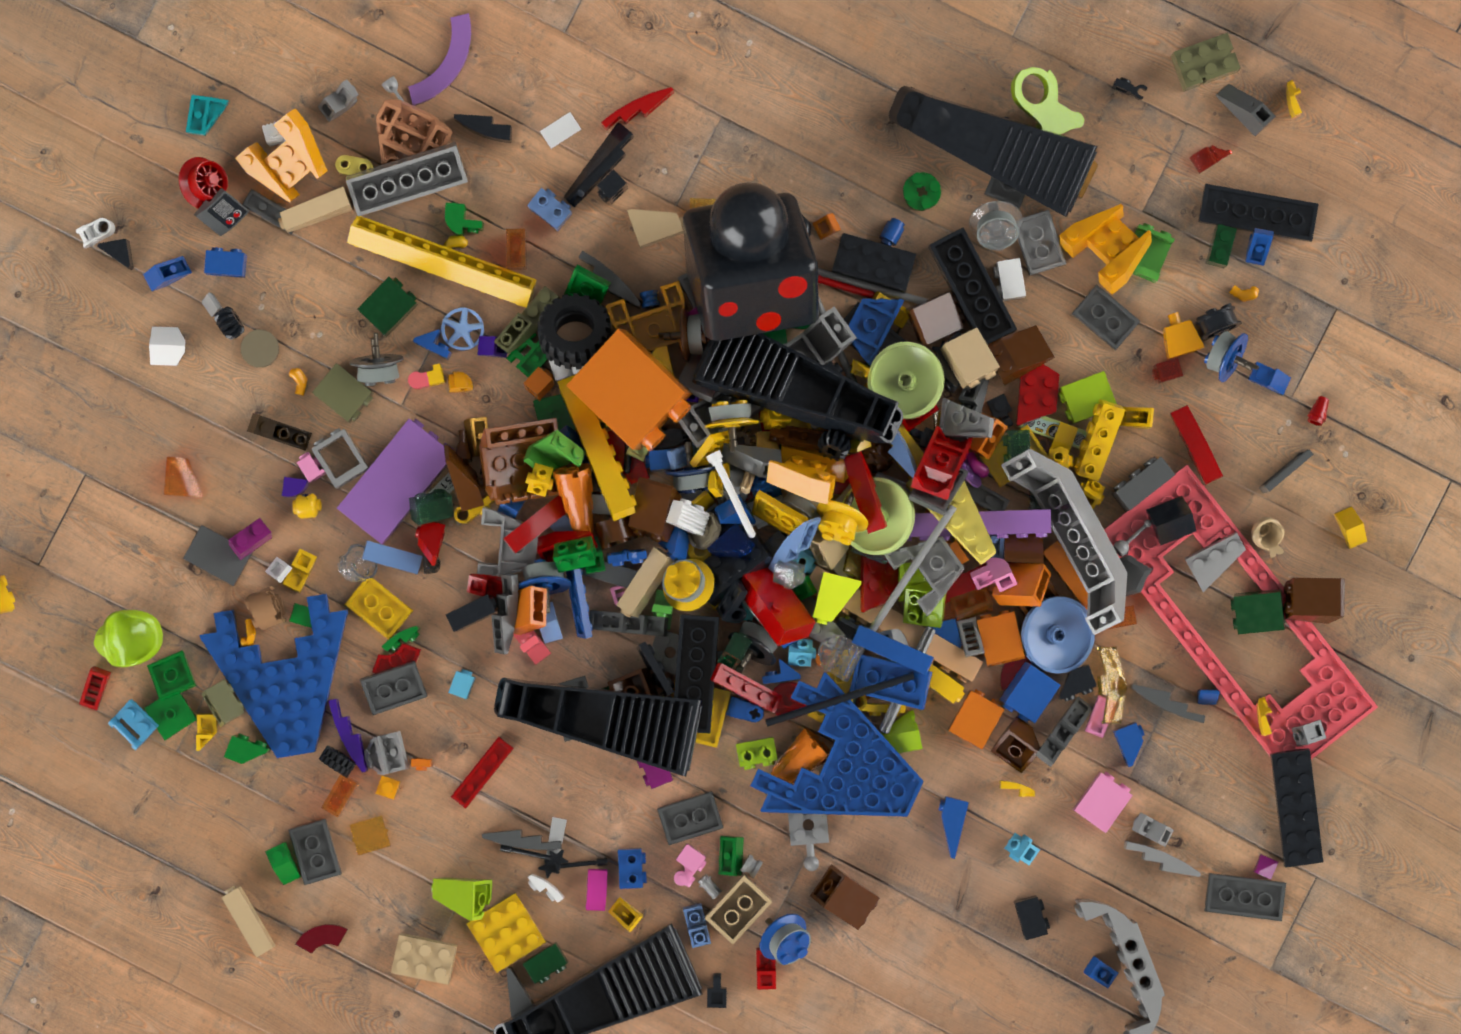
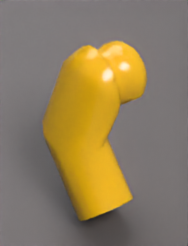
M461 235L450 236L443 246L451 249L453 247L465 248L468 245V240Z

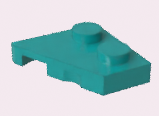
M191 95L186 133L206 136L228 106L229 101Z

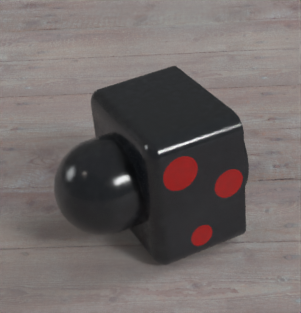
M739 183L722 192L713 205L691 208L685 212L683 216L686 273L703 332L708 339L714 341L811 325L818 320V262L795 196L790 193L776 194L772 189L758 183Z

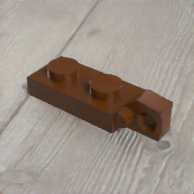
M786 425V428H771L769 441L786 446L819 450V447H817L818 440L823 431Z

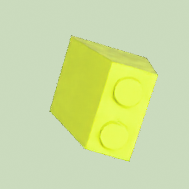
M823 572L812 615L816 619L815 622L827 625V622H832L860 587L862 581Z

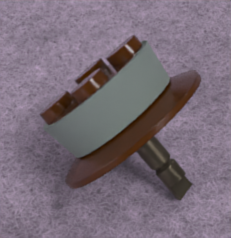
M683 308L681 312L680 332L658 333L659 338H664V340L681 339L685 362L690 361L692 354L702 355L709 342L708 338L704 335L699 314L689 315L686 308Z

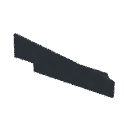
M617 123L564 195V198L574 208L626 157L622 149L634 138V135L622 124Z

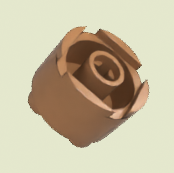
M272 586L252 593L245 599L246 607L248 610H251L253 615L251 620L254 627H259L261 630H266L286 622V618H283V615L286 614L283 602L279 594L274 595L272 591L275 588Z

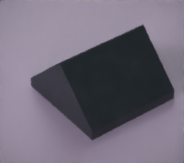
M1183 496L1146 510L1160 546L1196 532L1193 514Z

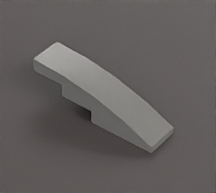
M1125 841L1124 848L1127 850L1143 852V860L1159 862V870L1197 877L1201 875L1200 872L1185 862L1163 851L1130 841Z

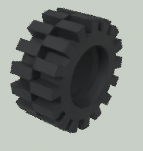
M326 746L319 757L321 762L345 777L349 776L356 765L352 759L330 746Z

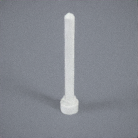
M720 450L706 456L709 464L711 463L712 466H715L748 536L754 538L756 533L721 463L723 462V456Z

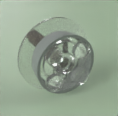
M992 201L979 206L972 213L969 219V228L983 247L1002 251L1017 240L1023 218L1020 210L1015 205L1005 201Z

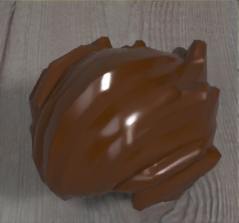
M871 442V447L862 450L868 468L872 473L886 471L893 464L894 458L888 452L892 448L890 443Z

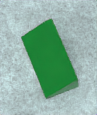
M720 836L719 875H742L740 870L743 864V837Z

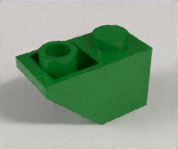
M238 733V735H232L224 757L244 764L269 753L271 748L266 747L267 743L259 740L252 742L248 740L249 736Z

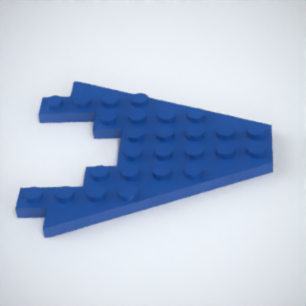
M327 594L307 597L313 635L294 638L298 656L295 658L262 663L259 644L240 647L234 610L214 613L217 632L200 635V639L228 683L231 684L237 697L276 758L316 752L348 615V610L330 612Z
M824 672L817 689L798 681L791 698L808 706L845 693ZM849 700L818 710L826 714L818 732L835 740L820 775L801 767L795 783L792 785L758 769L750 787L768 794L760 810L761 812L908 817L924 781L858 707Z

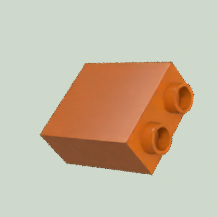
M619 328L566 385L632 450H641L645 447L648 451H652L665 437L660 428L670 418L675 423L679 422L692 407L686 400L693 393L627 330Z

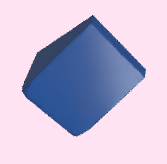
M1197 690V703L1202 705L1217 704L1220 691Z

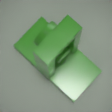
M657 589L655 604H653L652 609L653 616L668 618L667 630H670L673 607L667 602L663 590Z

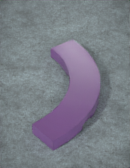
M469 13L450 18L452 25L451 43L448 53L439 68L425 80L408 86L413 106L434 98L446 89L460 73L467 59L471 41Z

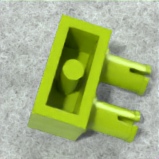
M774 737L736 744L739 765L744 767V770L756 768L755 764L763 763V766L774 765V761L778 760Z

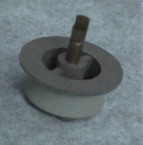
M373 333L374 338L371 339L372 355L350 360V365L358 367L357 381L365 383V386L377 385L376 382H384L385 384L395 383V379L399 378L396 363L403 361L404 358L397 354H380L378 333Z

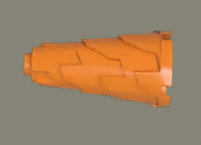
M582 463L580 467H577L575 464H571L572 467L569 468L562 466L552 472L559 496L562 497L572 530L590 531L593 534L594 521L592 510H594L591 465Z
M805 727L795 738L792 745L784 752V756L772 768L773 771L770 774L793 785L801 767L812 771L826 761L830 749L824 742L821 743L818 740L819 737L813 731Z

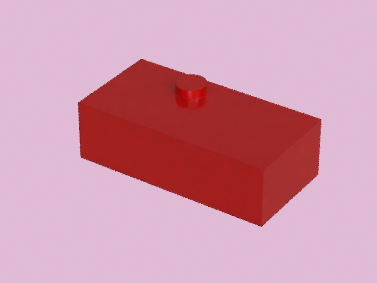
M765 568L743 575L741 581L748 592L744 601L777 646L809 637L816 622L779 571L773 573L770 569Z

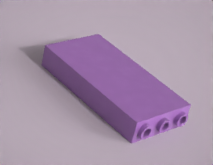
M416 418L414 421L411 419L407 420L337 507L339 511L382 545L385 544L447 467L444 445L437 441L439 437L431 430L429 433L423 430L424 425Z

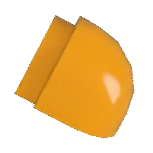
M453 371L452 374H448L449 393L473 390L472 380L466 373Z

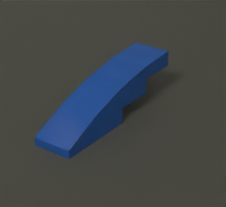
M859 625L852 643L924 675H927L934 657L862 625Z

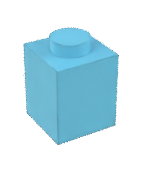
M462 669L461 672L456 671L448 693L468 699L476 677L472 676L473 672Z

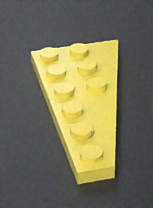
M913 478L906 483V487L910 492L914 489L911 487ZM964 481L951 502V505L956 507L957 510L945 528L982 565L996 554V549ZM928 509L938 521L941 520L943 515Z

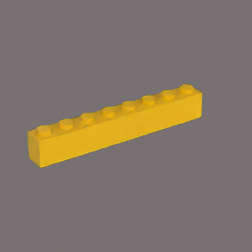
M573 375L557 381L558 388L583 449L586 451V456L613 521L634 514V506L637 503L634 495H629L627 490L630 489L629 483L626 478L621 476L623 469L620 462H616L613 457L616 453L613 445H608V433L606 428L602 429L600 425L602 420L566 386L575 376Z

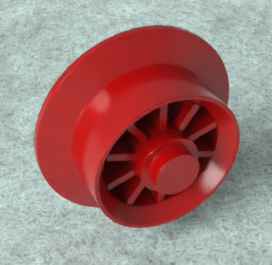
M194 157L187 160L180 169L178 181L181 193L186 201L195 208L199 209L205 200L210 202L221 188L225 191L228 188L227 174L217 162L203 157Z

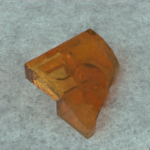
M167 457L164 495L203 498V493L199 488L197 478L192 471L188 458Z

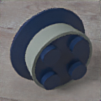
M692 441L685 442L687 467L665 471V474L673 476V486L679 493H695L696 490L707 491L710 472L716 468L712 464L693 467L689 463L694 457Z

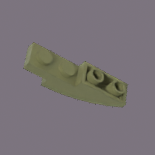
M544 286L522 314L517 313L494 343L508 354L517 349L538 330L539 316L544 311V307L548 303L552 304L553 299L557 297L560 299V297Z

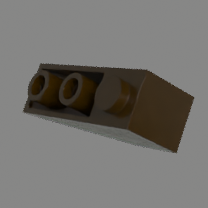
M254 413L247 432L304 451L307 449L312 434Z

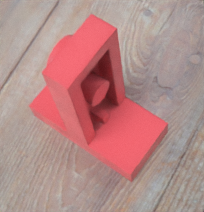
M535 631L522 635L513 634L521 646L519 647L521 650L529 655L535 665L551 654Z

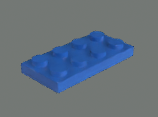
M858 654L850 692L913 672L914 680L870 693L866 696L924 710L932 672L928 671L927 675H924L896 662Z

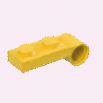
M489 496L483 499L484 506L488 508L495 502L494 500L491 501ZM483 506L467 510L469 515L466 520L459 519L458 514L461 511V507H458L454 512V518L461 524H467L476 516L482 515Z
M861 696L859 697L860 705L857 707L860 711L869 712V716H881V712L886 713L890 704L867 703L866 697ZM901 705L897 716H900V713H905V705Z

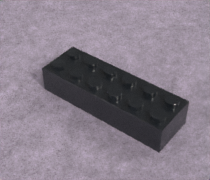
M964 227L929 245L928 249L952 294L955 295L971 330L977 327L987 345L1017 330Z
M680 614L674 697L702 700V711L697 733L710 734L714 696V682L710 681L716 668L719 617Z

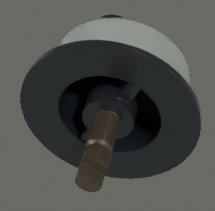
M747 620L742 624L739 633L732 632L729 634L728 639L730 643L743 654L742 660H740L736 668L737 672L742 673L750 659L763 665L772 666L775 664L776 658L773 652L778 646L763 626Z

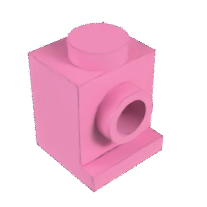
M307 452L299 457L300 461L297 464L308 482L312 483L326 474L324 469H320L321 464L316 456L313 458Z

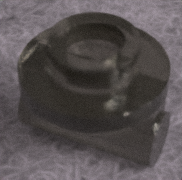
M422 555L424 574L437 573L441 566L439 557L436 566H432L425 555Z

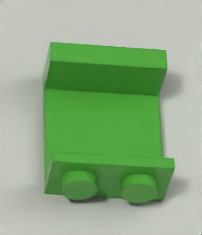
M1139 224L1135 234L1140 238L1150 230L1152 243L1133 274L1156 283L1170 246L1175 239L1166 231L1161 230V232L1153 230L1154 227L1149 224Z
M555 430L528 446L523 461L532 468H534L535 463L554 468L553 471L571 462L580 467L586 451L560 431Z

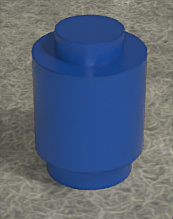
M891 218L890 221H887L879 236L881 243L888 246H896L904 232L905 224L896 218Z

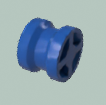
M658 290L639 293L640 298L643 300L641 304L642 309L660 306V301L657 299Z

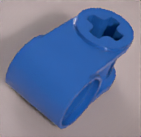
M731 696L726 715L756 723L764 717V710L754 703ZM757 708L760 716L754 719L750 711H754Z

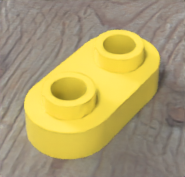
M349 155L338 157L335 163L338 172L347 176L361 172L360 167L362 165H366L367 169L374 168L368 159ZM344 161L348 162V166L346 168L342 167V163Z

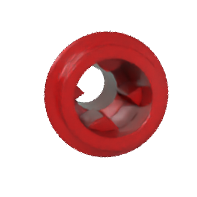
M1318 396V399L1307 415L1309 423L1322 426L1326 422L1328 398Z

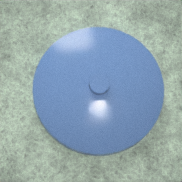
M1062 596L1045 598L1042 601L1041 607L1033 606L1027 613L1021 630L1023 650L1031 663L1043 671L1057 674L1067 673L1078 668L1091 653L1095 635H1093L1085 620L1087 609L1078 601Z

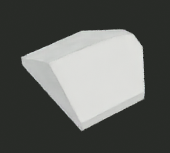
M152 327L149 342L150 365H178L185 353V339L178 327Z

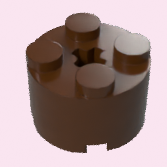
M630 515L616 521L610 518L594 524L602 550L638 538L628 526Z

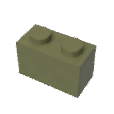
M225 679L206 689L201 694L220 727L244 713L243 704L239 699L236 700L231 684L226 683Z

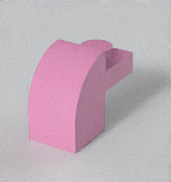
M990 558L986 561V566L970 573L977 590L996 583L999 592H1002L1017 585L1008 563L1001 558Z

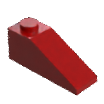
M555 531L538 537L537 552L541 559L546 560V562H555L553 553L554 544L592 536L595 548L598 545L590 531Z

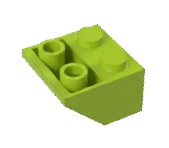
M927 581L906 587L903 623L941 628L944 619L946 594L931 614L926 616L917 600L932 591V587Z

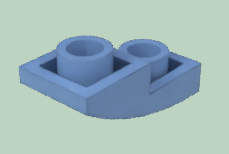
M702 904L683 907L692 948L711 944Z

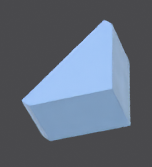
M550 602V613H546V626L540 628L545 644L563 639L553 602Z

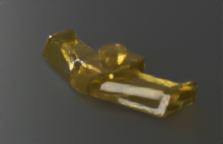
M1096 647L1097 651H1099L1105 675L1097 676L1098 695H1107L1101 724L1122 723L1127 679L1124 675L1117 647Z

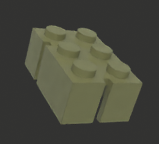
M1228 33L1173 52L1171 59L1184 92L1199 87L1202 83L1204 85L1235 74L1241 69L1235 52L1231 53L1234 48Z

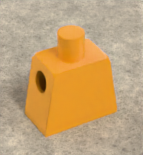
M1179 312L1167 315L1171 325L1163 329L1167 360L1204 348V344L1191 320L1182 322Z

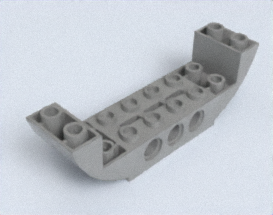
M1075 899L1077 904L1074 905V908L1080 918L1088 921L1102 915L1106 926L1111 927L1112 932L1109 933L1113 944L1118 945L1119 951H1116L1120 962L1125 964L1126 969L1123 970L1127 980L1133 984V987H1131L1132 994L1140 1002L1138 1009L1143 1019L1125 1025L1126 1031L1123 1034H1151L1159 1020L1162 997L1165 994L1137 922L1133 919L1129 920L1124 914L1103 902L1091 899ZM1132 940V945L1126 948V942ZM1139 958L1138 965L1133 966V960ZM1143 976H1146L1147 979L1145 983L1140 984V979Z

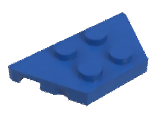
M862 299L848 326L856 336L852 344L868 366H871L904 302L903 299Z

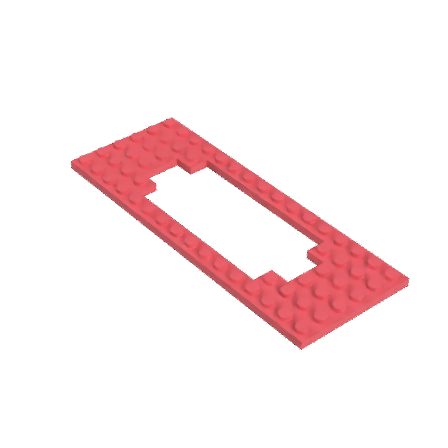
M1185 465L1175 473V476L1104 529L1112 545L1119 540L1127 541L1144 525L1146 520H1150L1147 509L1183 496L1193 514L1196 532L1191 534L1202 548L1209 546L1218 538L1223 539L1237 531L1246 550L1236 560L1261 591L1281 589L1284 607L1286 594H1284L1283 585L1188 465ZM1151 525V527L1144 529L1129 543V551L1123 556L1131 555L1143 565L1152 568L1150 575L1144 583L1141 594L1214 687L1220 691L1221 696L1270 758V753L1309 748L1312 760L1378 708L1312 622L1285 619L1287 625L1313 656L1310 662L1299 669L1310 683V686L1282 708L1271 694L1265 696L1267 705L1272 710V713L1266 714L1272 734L1262 736L1257 716L1258 702L1255 705L1252 703L1160 585L1161 582L1174 573L1163 556L1191 534L1160 546L1153 526ZM1321 720L1326 739L1308 745L1297 746L1293 738L1292 728Z

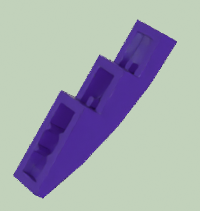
M339 699L328 700L334 723L349 755L361 772L368 771L361 733L353 735L350 716L342 717Z

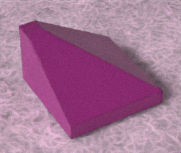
M1260 854L1253 872L1271 879L1278 862Z

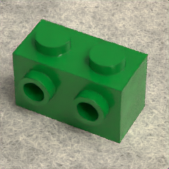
M592 536L554 544L553 559L559 573L596 565L597 550Z

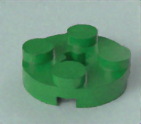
M925 172L915 173L906 180L903 186L905 202L916 211L929 210L938 203L941 196V186L933 175ZM925 187L927 195L918 196L917 188Z

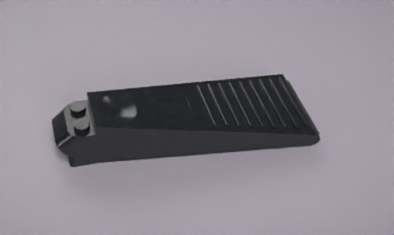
M901 87L889 111V119L892 122L1067 217L1069 212L1071 213L1097 154L1095 151L1098 146L929 95L913 87Z
M762 333L720 341L709 339L693 374L692 382L694 384L740 400H747L748 403L826 430H838L840 433H845V436L861 442L864 440L872 443L893 442L903 420V412L898 407L899 403L858 384Z
M502 678L498 684L494 712L497 717L518 721L686 777L687 771H690L702 711V700Z
M671 923L515 1014V1016L498 1024L494 1028V1034H589L703 995L701 991L702 986L677 929Z

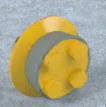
M738 400L730 405L728 401L712 404V407H709L712 422L705 425L704 428H728L730 452H735V447H737L736 427L757 424L759 421L750 418L751 404H747V400Z
M683 559L672 563L666 569L662 579L664 596L673 608L680 611H693L702 607L710 599L714 590V576L711 569L704 562L697 559Z

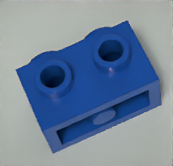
M642 848L618 849L620 889L643 888V883H647V874L643 872L642 864H646V853L642 852Z

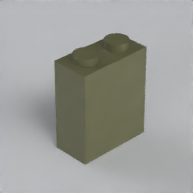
M337 363L312 392L349 423L352 420L355 422L361 415L360 410L363 406L367 407L374 399L372 397L374 393L357 381L355 377Z

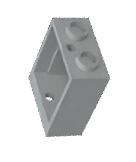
M340 428L331 432V437L324 440L322 438L315 442V447L311 449L336 489L369 469L368 464L347 430H341ZM344 437L360 464L336 478L319 451Z

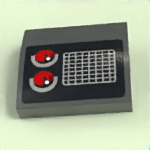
M221 188L210 202L205 200L194 215L219 236H222L235 227L248 214L249 210Z

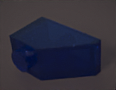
M734 524L712 543L707 550L715 556L741 558L749 554L755 544L743 528Z

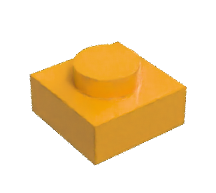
M382 775L375 794L394 800L401 781Z

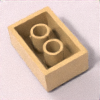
M743 874L706 914L705 919L731 944H734L772 903V899Z
M401 933L398 937L391 973L448 985L451 980L458 944Z

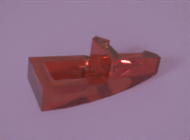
M1212 145L1192 155L1190 160L1200 174L1232 154V151L1219 149L1217 146Z

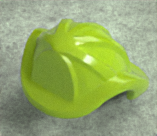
M119 610L111 613L105 619L104 624L95 635L94 646L98 653L104 656L112 666H135L148 661L157 654L162 646L163 632L159 621L153 615L140 610Z

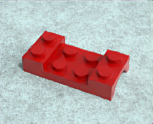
M936 426L914 474L911 487L948 500L962 464L969 453L973 438L969 437L959 442L945 437L941 427Z

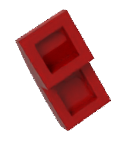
M470 574L467 592L482 597L487 594L496 597V594L503 593L502 579L493 575Z
M756 948L757 990L776 989V959L766 958L761 953L760 948Z

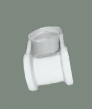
M99 218L76 229V233L80 235L84 243L83 247L89 248L113 235L115 225L106 218ZM107 223V224H108V229H107V231L102 232V231H101V226H102V224Z

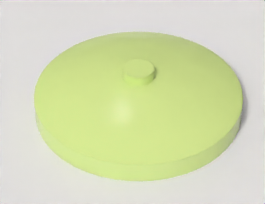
M898 342L883 349L873 360L868 374V389L899 403L898 407L903 412V419L917 418L929 412L939 401L944 388V371L939 359L931 350L914 342Z
M878 477L873 478L876 484L875 491L882 506L880 509L888 526L869 534L867 529L862 532H856L855 538L851 542L855 549L870 555H885L899 549L909 538L915 522V509L913 502L908 500V492L900 484ZM851 488L850 491L846 494V496H850V493H851V491H852V488ZM854 497L851 507L859 511Z

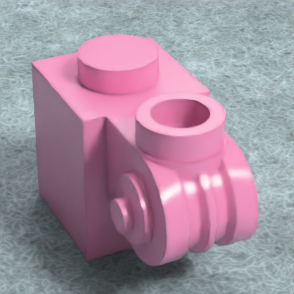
M688 843L676 858L684 866L685 870L677 871L674 875V881L679 886L685 885L690 887L696 879L693 877L697 870L701 872L707 862L704 861L706 856Z

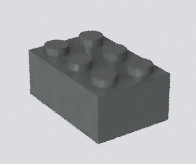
M1154 456L1143 464L1145 466L1144 469L1141 470L1139 468L1128 476L1130 480L1127 482L1125 480L1121 481L1113 487L1115 491L1112 493V496L1125 512L1133 509L1176 475L1162 457L1156 458Z

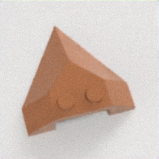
M384 100L376 114L382 165L444 146L453 133L448 126L433 114L402 100Z

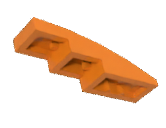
M1056 541L1043 551V555L1078 602L1087 609L1088 593L1063 547Z

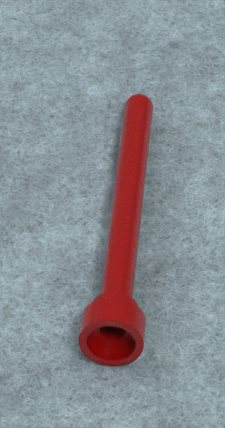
M818 275V283L870 299L875 295L873 291Z

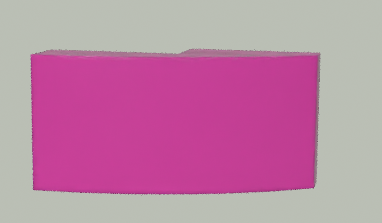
M588 869L586 910L605 911L607 869Z

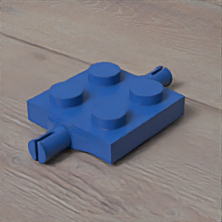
M645 548L637 550L623 549L621 552L607 553V561L612 563L613 566L624 565V561H631L632 564L643 563V559H647Z

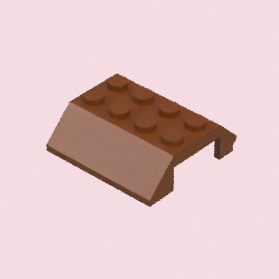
M557 418L484 429L479 445L483 485L490 500H494L496 505L510 503V498L512 502L528 500V496L530 499L544 497L527 492L529 484L525 483L528 472L532 473L533 468L523 460L528 446L558 430ZM555 481L552 489H547L548 496L559 495Z

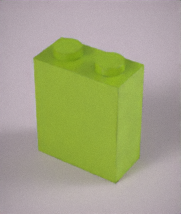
M1104 371L1059 388V399L1061 403H1065L1067 408L1065 410L1066 417L1073 424L1093 417L1094 406L1096 403H1099L1100 399L1117 404Z

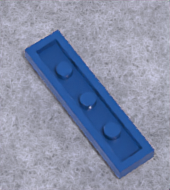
M579 568L565 571L566 578L572 582L569 594L577 637L591 638L593 626L589 620V605L585 597L586 587L582 580L583 570Z

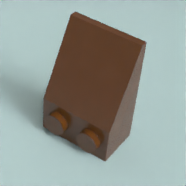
M1037 325L1002 337L988 345L1000 366L996 372L1004 386L1055 358Z
M448 444L444 445L445 461L462 512L484 506L483 498H486L483 479H479L477 472Z

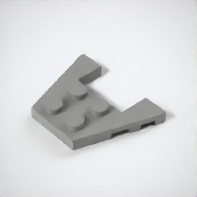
M483 506L481 525L501 527L498 564L478 562L477 574L500 576L505 573L520 572L525 566L534 564L537 557L538 536L514 554L503 538L523 522Z
M942 536L937 538L918 567L933 589L917 600L926 616L931 614L965 569ZM926 541L908 548H901L884 556L895 570L908 560L912 559L913 561Z

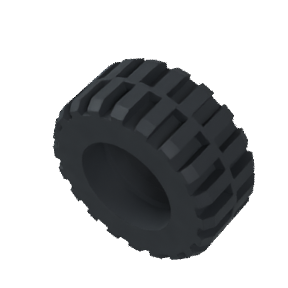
M573 293V296L566 294L562 295L561 299H558V297L553 299L552 304L548 303L539 316L538 337L542 352L546 354V358L549 361L554 360V364L559 367L564 365L565 369H571V367H576V370L582 369V366L611 337L610 316L607 314L606 308L600 305L598 300H591L590 296L584 295L582 297L577 293ZM570 322H582L593 330L588 337L580 341H568L557 334V331L563 325Z

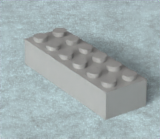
M456 142L346 176V183L358 216L468 182Z

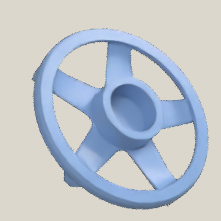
M456 308L450 311L442 321V337L450 347L456 350H469L478 345L479 338L473 343L470 336L471 331L481 329L480 336L484 334V324L481 317L469 308ZM462 311L459 322L448 319L452 314ZM468 312L475 315L480 323L469 324L467 322ZM445 324L455 330L449 340L445 335ZM460 337H463L468 347H458L453 345V343Z

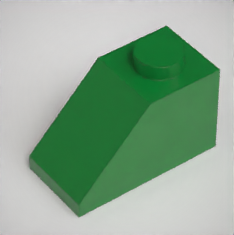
M286 842L265 851L274 872L283 885L301 878Z

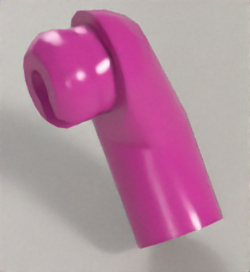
M974 452L968 453L966 458L972 471L981 478L987 477L989 474L987 465L978 461Z

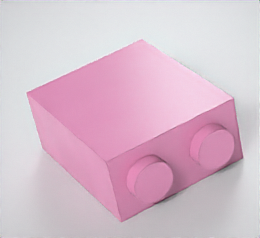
M1099 772L1072 810L1106 833L1133 795L1129 793L1131 789L1123 783L1120 785L1116 784L1113 781L1115 778L1107 772L1104 774Z

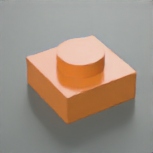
M412 758L411 767H416L415 770L427 771V767H432V759Z

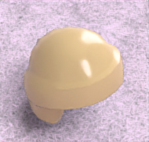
M1271 517L1257 520L1251 531L1252 540L1255 545L1270 551L1271 558H1274L1276 553L1278 555L1284 553L1283 549L1279 546L1285 535L1282 525Z

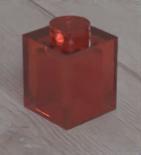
M1178 358L1157 363L1154 365V369H1152L1154 380H1158L1159 384L1183 377Z

